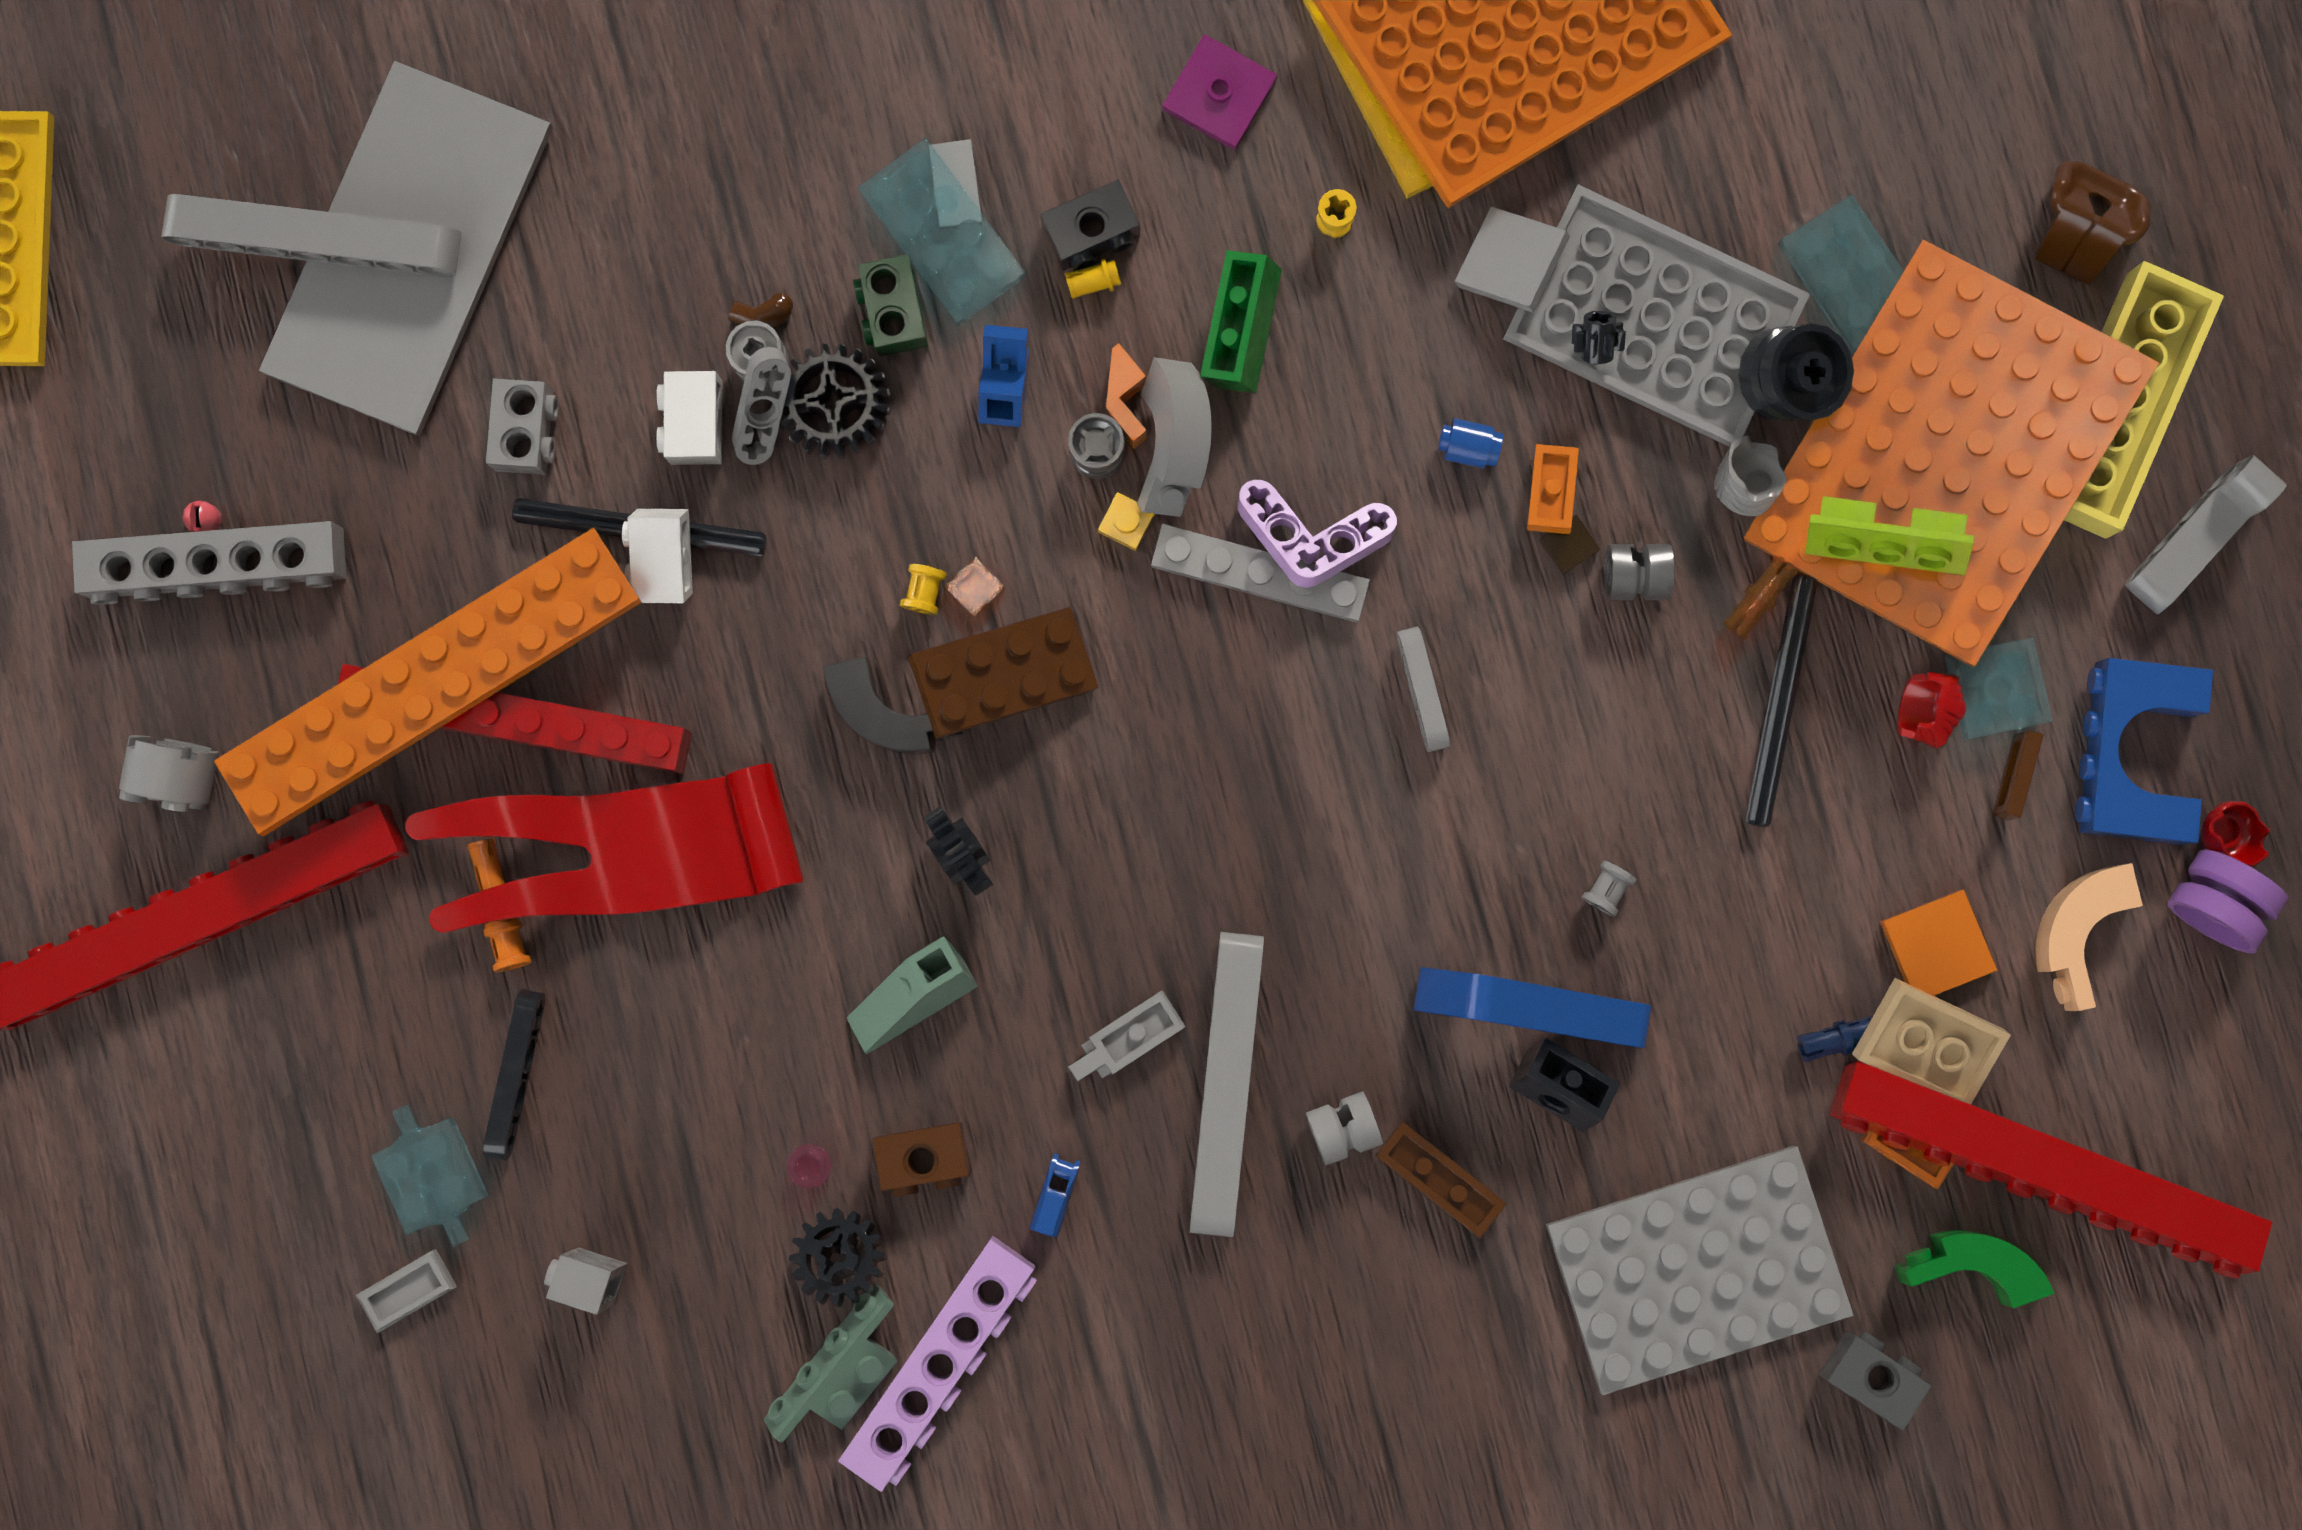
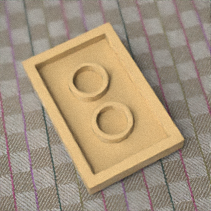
M1894 978L1852 1055L1870 1066L1965 1103L1972 1104L2011 1034L1999 1026Z

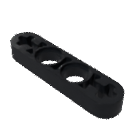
M521 989L515 1000L484 1140V1156L507 1161L512 1153L544 1012V993Z

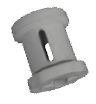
M1603 860L1600 864L1602 871L1590 892H1584L1581 899L1599 911L1616 917L1618 914L1616 907L1628 886H1634L1637 879L1622 868Z

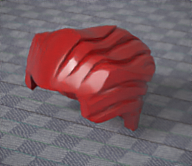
M1927 672V675L1913 674L1905 685L1897 717V731L1899 735L1910 739L1914 738L1935 749L1943 746L1951 736L1953 729L1966 713V704L1963 693H1961L1959 676L1936 672Z

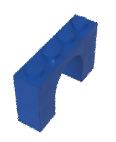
M2107 658L2095 663L2094 668H2091L2087 678V691L2089 694H2092L2091 709L2086 712L2083 721L2084 736L2088 737L2087 753L2082 755L2079 765V776L2081 779H2084L2083 797L2080 796L2078 798L2075 808L2076 821L2080 822L2079 833L2177 845L2198 843L2202 799L2154 794L2139 788L2125 774L2120 763L2118 746L2125 726L2133 717L2141 712L2188 717L2210 713L2213 670Z

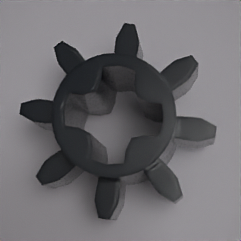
M1588 312L1583 317V324H1573L1571 344H1574V352H1581L1582 360L1587 363H1609L1614 358V351L1625 350L1626 331L1623 330V323H1616V316L1610 312Z

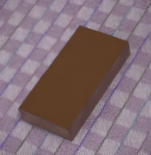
M2027 730L2014 735L1993 810L1994 817L2005 820L2021 818L2044 734Z

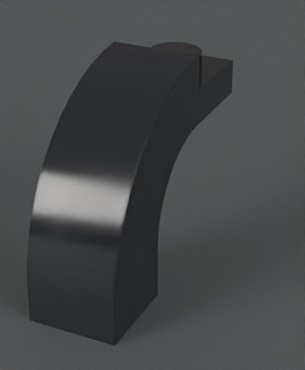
M866 657L823 666L828 691L836 709L859 735L878 747L896 753L911 755L933 753L930 736L934 735L928 715L907 716L887 708L881 702L876 692L870 662ZM963 731L958 732L952 735L939 738L938 740L941 741L963 736L964 733Z

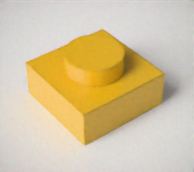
M1117 492L1098 528V533L1137 551L1155 514L1142 512L1136 501Z

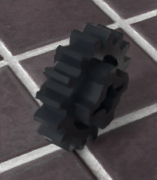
M941 806L923 817L934 835L926 841V844L954 885L964 879L975 896L993 885L982 867L991 860L963 818L953 823Z
M836 1208L833 1210L832 1219L830 1220L819 1212L816 1214L818 1225L813 1227L804 1222L802 1227L807 1235L804 1239L793 1238L792 1240L800 1248V1251L790 1255L789 1261L800 1265V1268L791 1275L797 1281L806 1280L801 1288L804 1294L809 1296L817 1290L815 1301L824 1305L830 1296L833 1305L836 1307H842L844 1296H847L856 1304L860 1302L859 1290L863 1288L870 1293L874 1291L872 1284L869 1282L872 1276L883 1278L884 1273L876 1268V1263L887 1260V1255L876 1250V1247L880 1246L884 1239L879 1234L870 1235L875 1225L869 1220L859 1225L860 1215L855 1211H851L847 1219H845L843 1212ZM835 1230L833 1236L819 1241L825 1234ZM858 1236L865 1248V1259L859 1256L856 1248L859 1242ZM842 1252L846 1255L843 1263L837 1261L834 1263L830 1260L833 1253L840 1254ZM811 1257L816 1258L819 1266L818 1279L815 1277L811 1267ZM854 1274L857 1275V1277H855L849 1283L841 1285L844 1279Z

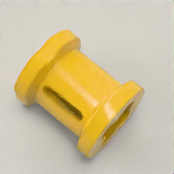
M1341 189L1329 190L1322 196L1316 216L1317 227L1321 233L1332 238L1343 237L1349 233L1357 209L1353 196ZM1334 207L1337 213L1344 211L1343 219L1338 220L1335 215L1328 216L1329 209Z
M909 564L908 571L911 573L908 591L906 598L901 599L899 606L922 614L937 615L938 608L935 606L940 583L946 580L947 573L925 565Z

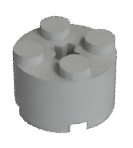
M131 735L128 737L119 789L121 790L120 799L136 803H146L147 799L162 801L161 808L178 812H188L189 808L206 810V805L210 803L216 771L214 760L218 758V751H211L212 748L173 739L165 738L164 741H156L155 744L150 743L151 736Z

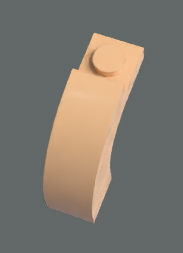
M2132 863L2095 870L2078 877L2054 897L2041 919L2035 947L2037 971L2056 972L2057 978L2053 980L2054 993L2058 1002L2064 1004L2065 1011H2082L2096 1007L2084 959L2086 939L2093 926L2111 913L2143 906Z

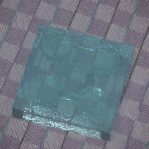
M2034 637L1986 647L1974 668L1951 655L1944 657L1948 675L1955 674L1959 676V685H1961V693H1963L1966 704V713L1962 720H1960L1964 741L2053 722Z

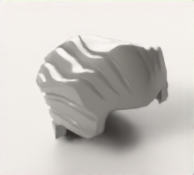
M1749 436L1735 439L1719 465L1715 476L1714 490H1716V497L1727 508L1740 515L1760 516L1764 514L1778 498L1787 481L1785 473L1779 464L1777 448L1768 444L1751 442Z

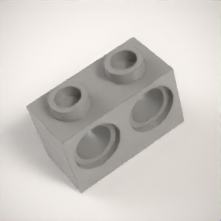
M493 378L486 464L497 472L547 475V464L553 463L555 457V440L553 437H550L551 421H556L558 417L559 401L558 396L553 395L554 391L545 382ZM533 397L535 399L533 410L526 415H518L517 407L519 402L524 398ZM530 439L531 450L529 453L521 458L514 457L515 445L520 440Z
M579 1247L561 1254L559 1260L553 1259L548 1267L544 1285L550 1287L546 1299L598 1315L614 1306L628 1263Z

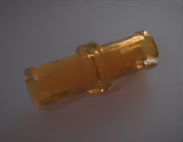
M1779 555L1774 556L1773 561L1756 583H1750L1745 588V597L1728 619L1723 622V625L1733 632L1742 621L1736 629V636L1745 640L1767 610L1772 611L1777 605L1775 599L1791 578L1797 574V568L1790 562L1784 567L1785 563L1783 562L1785 559Z

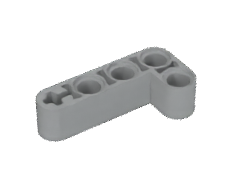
M2255 455L2235 463L2212 484L2126 580L2124 586L2155 614L2161 613L2178 598L2251 516L2260 513L2274 502L2284 491L2287 484Z

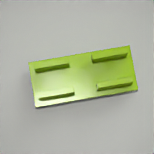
M1823 496L1820 515H1810L1805 554L1966 576L1974 543V535L1965 534L1968 515L1913 508L1910 527L1874 522L1877 503Z

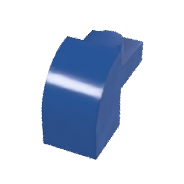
M985 325L983 333V370L979 387L978 423L1021 427L1029 366L1028 329Z

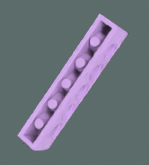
M992 1236L838 1462L880 1492L883 1491L888 1482L897 1486L911 1463L905 1460V1457L913 1445L920 1449L923 1448L936 1429V1426L930 1423L937 1410L941 1408L947 1412L960 1394L961 1389L955 1386L963 1372L966 1371L971 1376L987 1354L980 1349L990 1334L996 1339L999 1337L1012 1316L1005 1312L1014 1298L1023 1302L1037 1280L1031 1276L1036 1265ZM988 1280L997 1281L1003 1287V1299L997 1303L986 1302L980 1295V1285ZM962 1317L972 1318L978 1325V1335L970 1340L959 1337L955 1331L956 1320ZM936 1354L948 1356L953 1363V1372L947 1376L936 1375L930 1368V1358ZM911 1391L923 1393L927 1398L928 1408L920 1413L910 1411L905 1404V1395ZM886 1428L897 1430L902 1436V1446L897 1449L884 1447L879 1438L880 1431Z

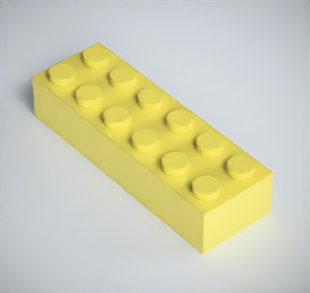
M2143 261L2126 274L2101 332L2160 363L2064 521L2105 539L2123 531L2224 295L2146 261Z

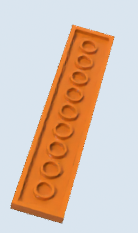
M593 527L220 756L214 762L256 832L264 837L642 602Z

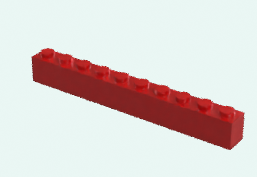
M373 801L360 803L348 810L350 816L334 822L333 818L317 822L308 827L310 832L308 835L296 840L293 836L279 839L268 845L269 852L256 858L253 854L238 857L228 863L230 869L218 875H214V872L211 871L193 877L188 881L190 887L177 893L173 889L162 891L149 897L150 905L135 911L133 907H128L114 912L108 916L109 923L96 929L94 925L78 928L68 934L69 941L54 946V943H47L35 947L27 952L28 959L14 964L13 960L0 963V1030L16 1029L409 854L390 806L374 805Z
M1860 1061L1851 1063L1843 1068L1829 1116L1842 1120L1840 1125L1849 1131L1866 1134L1868 1130L1883 1136L1882 1142L1884 1144L1901 1150H1908V1147L1924 1152L1923 1158L1938 1165L1949 1166L1951 1162L1965 1168L1964 1174L1973 1179L1983 1182H1990L1991 1179L2007 1184L2006 1191L2024 1198H2032L2035 1195L2048 1200L2047 1206L2055 1211L2066 1214H2074V1211L2089 1216L2088 1222L2099 1228L2115 1230L2118 1227L2130 1232V1239L2148 1246H2157V1243L2172 1248L2171 1254L2179 1259L2189 1262H2198L2200 1259L2213 1264L2212 1270L2220 1275L2238 1279L2241 1274L2255 1273L2260 1270L2273 1223L2270 1220Z

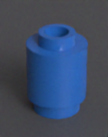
M1453 418L1451 426L1443 424L1438 450L1445 451L1444 460L1483 469L1486 465L1496 467L1504 433L1494 431L1493 426Z

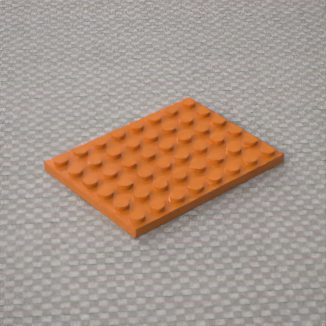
M1313 0L1447 208L1452 207L1728 42L1733 35L1710 0Z
M1922 240L1852 357L1854 368L1852 387L1843 405L1830 416L1813 421L1783 471L1787 480L1783 490L1764 514L1756 516L1744 536V541L1803 574L1813 577L1821 584L1974 668L2160 362L1945 250ZM1823 496L1877 503L1874 522L1910 527L1913 508L1968 515L1965 534L1974 535V543L1966 576L1805 554L1810 515H1820Z

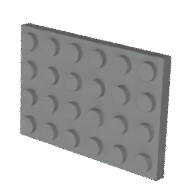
M1578 184L1557 228L1566 230L1570 238L1534 312L1518 308L1503 340L1730 447L1735 439L1743 437L1754 414V411L1749 407L1741 393L1738 377L1741 356L1749 342L1762 331L1781 326H1796L1810 293ZM1591 311H1607L1616 316V323L1622 322L1623 330L1626 331L1625 350L1614 351L1613 360L1606 364L1585 362L1581 358V352L1575 353L1574 344H1571L1573 324H1583L1584 315Z
M1798 1146L1784 1148L1546 1224L1601 1395L1854 1316Z

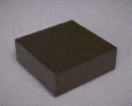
M1577 514L1572 517L1570 534L1548 532L1539 539L1562 575L1600 551V548Z

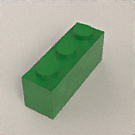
M1226 250L1200 374L1203 379L1216 388L1257 393L1282 268L1267 255Z

